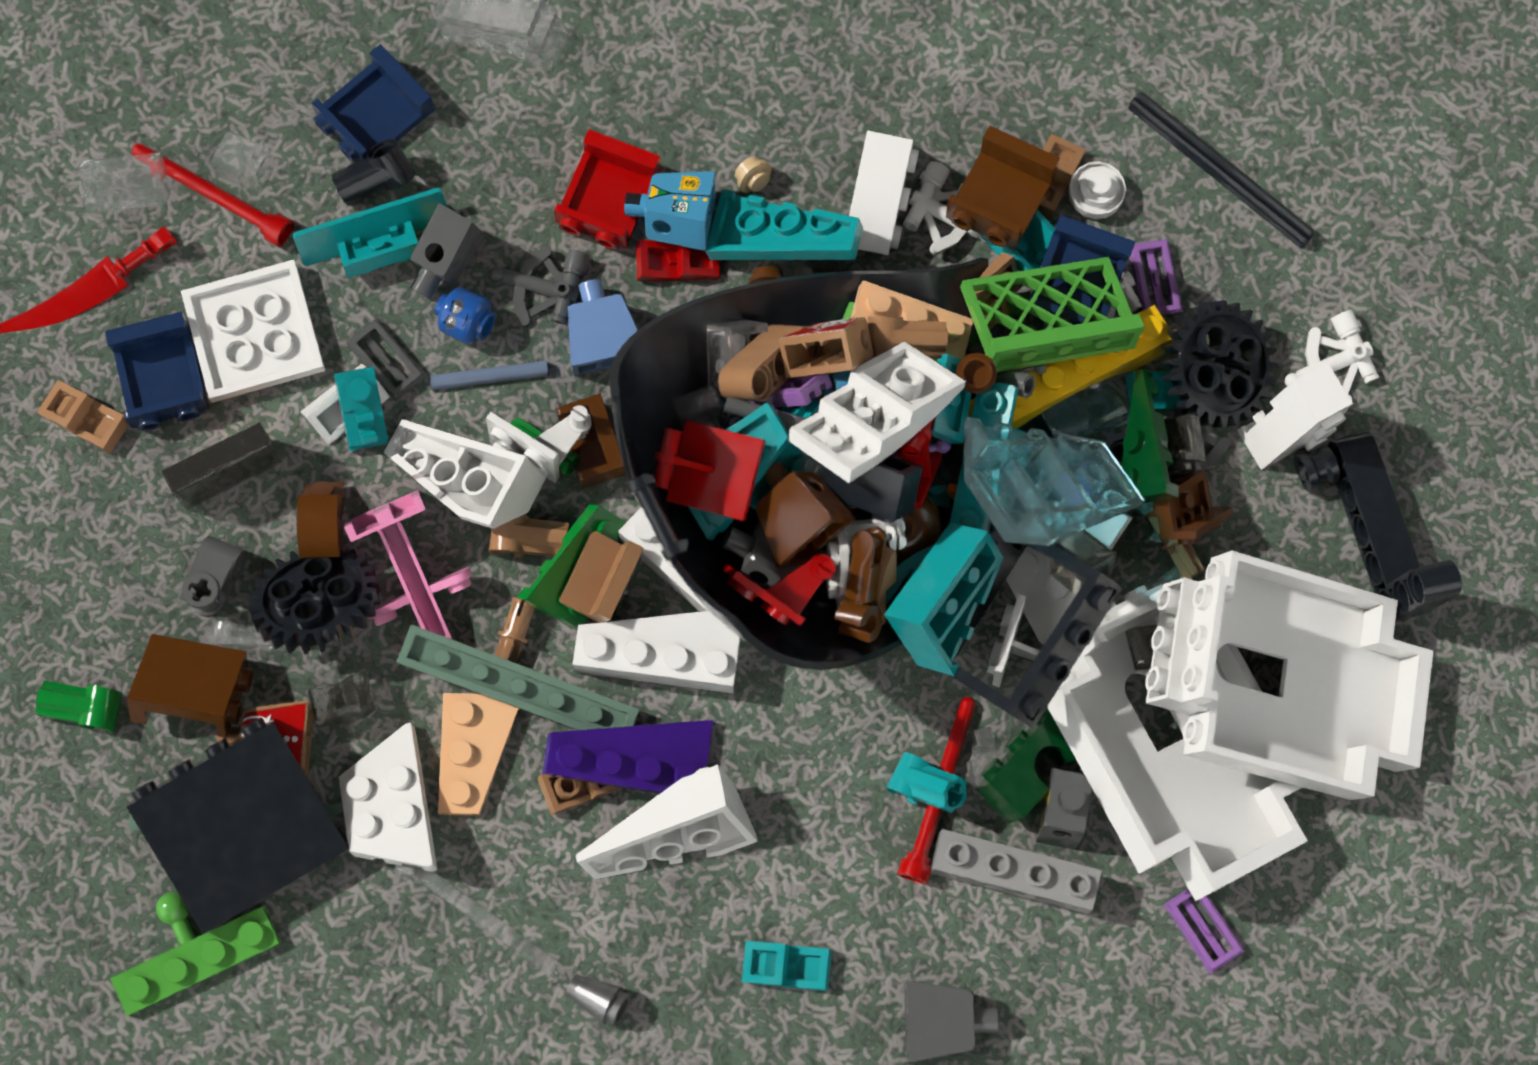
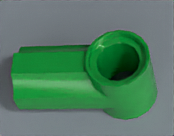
M44 681L41 688L38 689L35 701L36 715L78 723V726L90 730L97 727L106 729L107 733H114L123 693L101 686L87 685V688Z

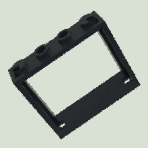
M1001 515L989 534L1004 558L985 604L977 605L969 626L975 629L1027 546L1086 579L1010 699L961 667H958L955 677L951 676L1033 729L1043 712H1046L1049 703L1061 684L1068 678L1072 667L1082 651L1091 642L1095 631L1107 612L1113 607L1114 601L1123 588L1097 569ZM963 639L957 655L967 640Z

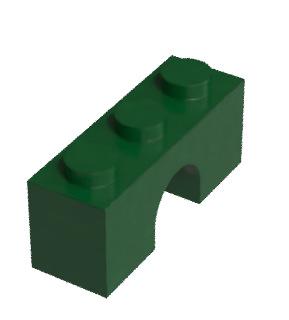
M1048 708L1046 712H1043L1033 729L1029 727L1026 732L1023 729L1018 731L1006 744V747L1009 749L1008 753L1001 760L995 758L980 774L984 780L975 790L1009 823L1025 818L1049 790L1035 772L1034 761L1038 752L1048 755L1058 766L1076 759Z

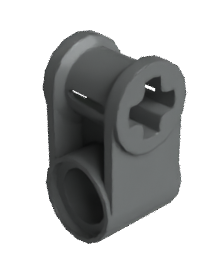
M207 536L203 540L182 588L183 598L195 613L200 616L210 617L222 610L234 583L240 577L241 570H243L246 564L247 550L211 536ZM209 589L211 592L209 597L202 596L200 600L197 598L199 592L206 593Z

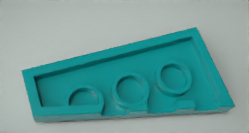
M722 188L705 252L710 260H856L863 225L857 217L820 209H814L812 212L799 209L797 204L783 202L782 205L766 202L764 197L751 194L748 198L736 196L734 191Z

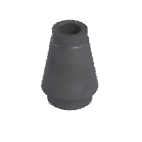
M578 974L572 978L566 991V997L572 999L573 1002L603 1025L609 1022L616 1026L624 1016L630 1002V995L623 992V987L582 977Z

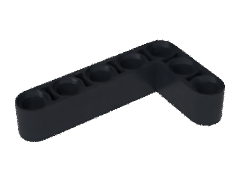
M1364 432L1329 441L1327 446L1335 455L1340 470V481L1336 485L1375 594L1398 600L1395 622L1427 614L1459 595L1462 589V579L1453 561L1449 559L1420 567L1378 446L1371 433Z

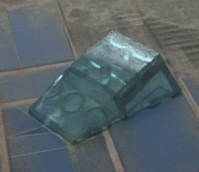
M968 417L964 422V481L1005 542L1048 546L1139 507L1145 501L1104 441L1060 433L1057 439L1049 438L1044 430L1030 428L1027 433L1015 432L1011 424L996 422L993 427L982 426L983 424L980 419Z

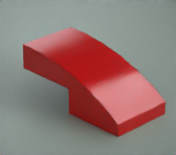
M640 239L636 243L637 281L714 280L720 277L719 260H710L705 250L654 240Z

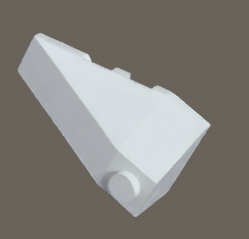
M401 419L384 451L392 461L461 519L492 529L528 513L546 479L524 455Z
M715 765L713 767L701 768L694 774L678 780L578 853L576 859L577 863L594 879L643 870L647 865V860L650 859L669 860V864L672 865L683 862L682 853L706 849V855L709 858L723 855L758 841L734 782L719 765Z

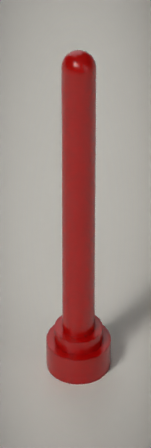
M141 143L135 144L132 147V155L135 158L259 227L260 233L264 235V239L278 248L285 244L293 232L294 221L283 214L277 213L275 215L269 213L267 215Z
M964 697L960 701L939 767L940 770L951 774L955 773L976 707V703L971 697ZM927 804L913 851L908 852L907 857L901 859L897 871L898 876L919 884L928 885L931 876V867L929 866L931 859L928 855L943 811L942 809Z

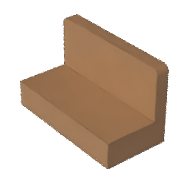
M597 531L592 532L559 599L560 603L598 623L609 621L644 548L632 541L620 544Z

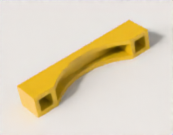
M1153 305L1138 313L1145 327L1134 349L1046 364V372L1043 374H1036L1034 371L1027 372L1035 377V388L1029 398L1017 396L1011 427L1018 429L1037 415L1071 395L1110 377L1132 372L1163 355L1165 350L1162 349V345L1171 344L1173 340L1167 334V331L1171 329L1156 306ZM975 398L970 400L964 440L962 443L964 448L966 447Z

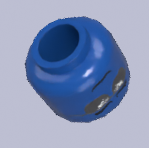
M464 287L454 289L449 295L443 294L439 298L434 311L435 315L438 316L439 330L468 345L478 340H485L491 332L496 318L495 313L492 312V304L488 299Z

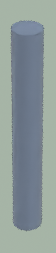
M547 360L430 375L432 391L543 377L549 376Z

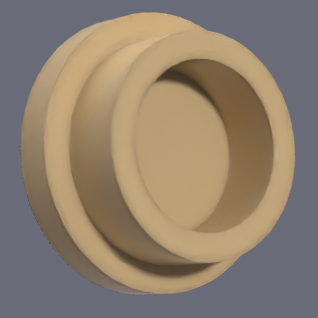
M757 156L744 160L735 171L737 185L741 191L748 193L751 190L757 192L763 189L770 180L771 165L766 160H760Z

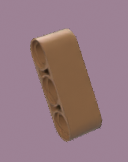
M768 326L723 366L718 381L721 395L725 399L730 396L748 401L763 402L767 400L790 379L786 378L778 338L806 328V326ZM816 344L807 348L808 353L812 357L815 351Z

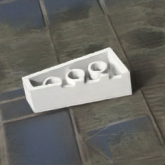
M710 611L578 625L572 665L576 673L733 693L741 638L728 629Z

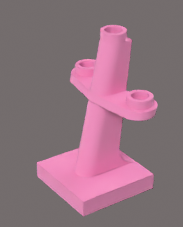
M419 491L411 492L345 521L344 528L350 542L378 531L405 591V594L374 607L376 616L368 617L369 621L373 620L376 626L385 624L398 617L397 609L410 603L421 628L452 639L433 593L448 588L450 594L469 587L472 585L470 580L472 572L468 567L430 583L427 582L401 523V520L426 510Z

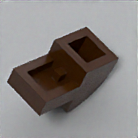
M320 481L304 484L303 495H298L297 542L300 558L340 557L344 533L342 523L345 503L344 482Z

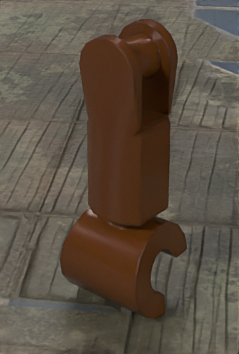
M879 527L859 530L853 535L851 561L845 591L846 598L839 605L834 619L842 621L838 633L868 643L873 642L878 637L883 622L880 608L868 603L876 600L881 570L880 563L882 562L887 542L885 532Z

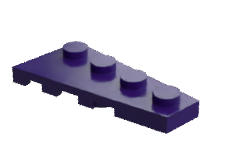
M713 720L551 732L547 738L542 774L660 794L681 778L692 775L697 770L707 767Z

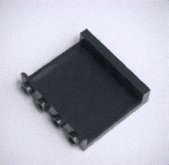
M262 717L254 720L240 729L244 736L230 744L226 738L216 742L204 750L207 757L194 765L190 759L178 764L168 771L171 778L156 786L152 780L137 788L131 793L134 799L126 807L203 934L349 849L348 841L343 832L337 828L279 731L274 718L266 723Z

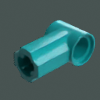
M904 752L886 786V790L894 795L898 792L908 797L907 802L918 805L920 801L952 813L954 809L961 808L966 800L967 782L959 776L935 768L932 764L916 755Z

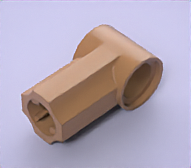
M868 316L873 357H877L903 342L911 345L926 356H942V354H946L948 346L946 322L932 320L906 321L903 320V317Z
M527 515L519 516L494 529L491 528L488 552L496 556H501V552L515 554L514 558H521L524 554L554 557L562 547V539L570 530V523L529 519Z

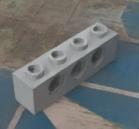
M942 829L938 834L931 863V874L1084 914L1093 911L1102 873L1100 869Z

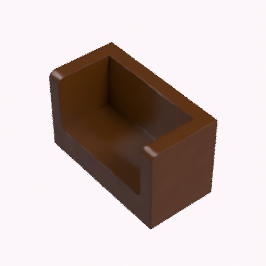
M601 393L556 408L559 422L571 414V410L573 411V407L577 405L584 406L591 417V428L588 434H586L584 439H578L571 449L581 456L578 466L574 465L581 489L626 475L621 453Z

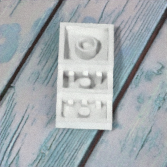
M903 342L860 365L858 368L851 370L847 385L820 400L818 413L790 428L788 441L850 483L878 465L916 435L964 388L966 381L911 345Z

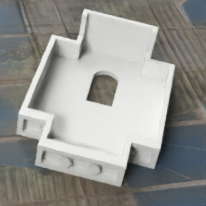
M1230 551L1211 558L1206 569L1205 580L1198 582L1184 577L1163 584V589L1160 591L1157 599L1159 616L1157 629L1154 631L1151 641L1154 651L1151 669L1146 677V688L1148 690L1146 703L1189 715L1183 730V739L1185 741L1183 755L1348 800L1374 797L1378 767L1394 772L1420 768L1433 650L1393 639L1398 600L1239 552ZM1230 644L1283 659L1279 697L1225 681L1219 675L1216 668L1218 650L1223 645Z
M1161 584L1150 590H1147L1145 585L1127 593L1124 596L1126 601L1118 605L1114 601L1113 607L1107 612L1095 631L1091 642L1084 648L1075 662L1068 678L1061 684L1052 698L1048 709L1138 873L1140 874L1171 857L1194 900L1197 901L1308 841L1284 800L1285 797L1303 787L1183 755L1184 739L1157 752L1125 693L1127 678L1132 674H1142L1147 677L1152 664L1154 650L1152 649L1151 641L1153 633L1157 629L1159 616L1157 599L1160 591L1163 589V585ZM1223 645L1218 650L1216 658V668L1219 675L1229 683L1262 692L1237 646ZM1169 710L1183 734L1189 715Z

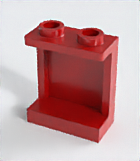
M588 129L583 140L584 152L561 205L556 204L554 209L555 221L559 223V228L568 234L580 236L581 232L595 237V241L605 248L616 249L617 246L627 249L640 217L625 216L626 193L648 194L652 176L661 170L660 155Z

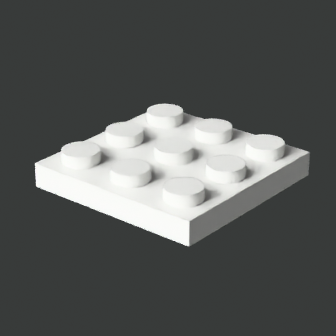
M295 260L181 291L208 397L212 403L326 371Z

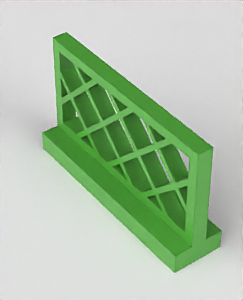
M1109 257L963 280L960 286L983 346L984 355L994 362L997 372L1134 349L1145 327L1140 314H1132ZM1101 271L1106 282L1105 287L1101 289L1084 280L1085 274ZM1060 278L1073 286L1068 294L1065 295L1048 286V281ZM1023 284L1036 292L1032 299L1028 301L1011 292L1012 286ZM1077 288L1097 298L1092 308L1071 298ZM987 290L999 298L992 308L979 301L975 292ZM1040 294L1061 304L1055 315L1035 305ZM1004 300L1024 310L1018 321L998 311ZM1103 301L1116 308L1120 317L1110 319L1096 310ZM1066 307L1085 317V320L1081 324L1073 325L1061 319L1060 315ZM1030 313L1049 325L1046 330L1035 331L1024 325L1023 322ZM991 320L1011 329L1012 331L1009 336L992 338L988 328Z

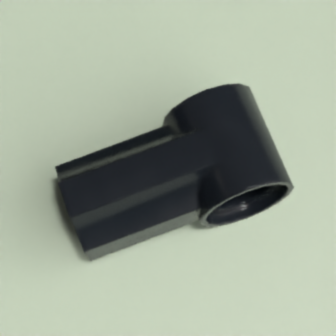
M391 138L377 143L368 151L365 158L331 176L344 203L350 206L383 188L386 190H396L403 187L413 179L415 171L397 140Z

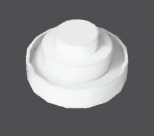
M1100 161L1089 162L1079 167L1073 174L1068 188L1069 201L1074 209L1084 217L1092 219L1107 218L1114 214L1122 205L1126 192L1125 180L1120 172L1112 165Z

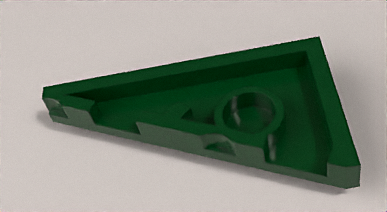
M1143 368L1137 369L1135 372L1127 431L1123 441L1124 451L1121 471L1117 480L1116 502L1127 506L1176 498L1179 494L1178 485L1169 481L1167 468L1173 464L1171 452L1167 447L1168 437L1163 414L1155 412L1153 398L1158 395L1157 384L1153 379V373Z

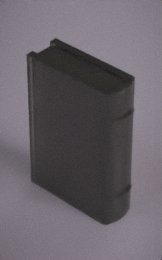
M258 422L162 470V473L173 495L186 510H189L283 461L272 445L274 443L261 422Z

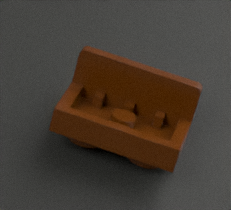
M1206 469L1191 470L1171 482L1178 485V497L1154 501L1153 503L1154 514L1158 518L1161 540L1177 539L1179 544H1192L1202 540L1203 534L1219 529L1223 521L1233 516L1232 507H1212Z

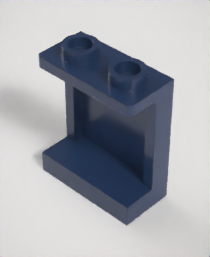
M381 44L369 53L372 61L369 66L324 103L318 98L311 103L316 114L313 118L315 124L326 136L333 133L341 141L338 147L352 163L357 159L365 158L368 151L383 140L392 138L399 141L435 110L431 96Z
M1061 215L1055 224L1040 268L1109 257L1120 282L1126 262L1132 254L1136 241ZM1101 271L1086 273L1083 277L1084 280L1101 289L1106 285ZM1060 278L1050 279L1047 283L1048 286L1065 295L1068 294L1073 286ZM1078 288L1071 297L1089 308H1092L1097 298ZM1032 289V292H1031V295H1030V298H1029L1028 301H1030V300L1032 299L1033 295H1034L1035 292H1036L1035 290ZM1040 294L1035 302V305L1054 315L1061 305ZM1102 301L1096 311L1107 317L1111 306ZM1066 307L1060 315L1061 319L1073 325L1081 324L1085 320V317ZM1032 316V318H1034V319H1036V320H1038V321H1040V322L1046 323V322H1044L1043 320H1041V319H1039V318H1037V317H1035V316Z
M182 312L105 331L107 344L114 353L127 411L124 412L125 420L132 428L138 427L140 431L154 430L162 426L161 421L176 417L179 421H188L199 417L200 411L209 409L190 324Z

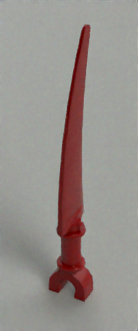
M164 226L152 234L147 241H141L142 245L122 259L116 258L115 264L109 256H106L89 272L50 299L0 323V334L54 325L101 304L129 286L123 276H131L130 272L150 258L156 259V255L177 244V240L171 231Z

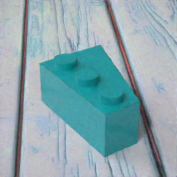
M950 522L884 614L918 666L955 677L959 664L954 662L963 639L970 641L974 628L969 626L975 609L978 604H985L1004 558L988 531Z

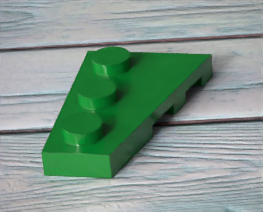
M589 504L563 537L562 547L552 560H545L538 569L540 573L538 578L530 588L524 587L517 598L563 624L578 630V625L586 624L588 617L561 604L559 599L590 534L597 531L619 542L618 531L625 525L626 521L599 505Z

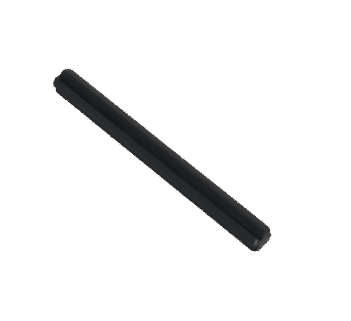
M1139 92L1131 100L1128 108L1133 114L1295 245L1303 248L1315 234L1313 228L1147 94Z

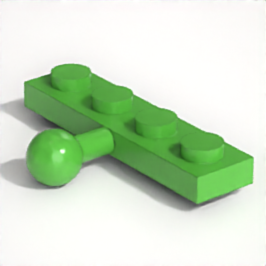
M168 892L162 895L156 904V914L162 922L172 926L180 945L110 978L126 1015H132L280 944L281 942L265 906H261L195 938L186 918L189 910L179 893Z

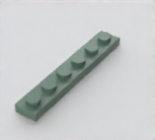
M412 624L396 662L576 730L633 726L639 709Z

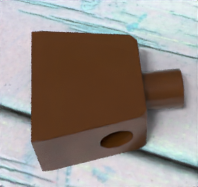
M777 462L772 464L763 476L771 491L756 503L755 510L778 566L804 565L855 520L850 511L819 475L814 472L794 471L789 473L783 462Z

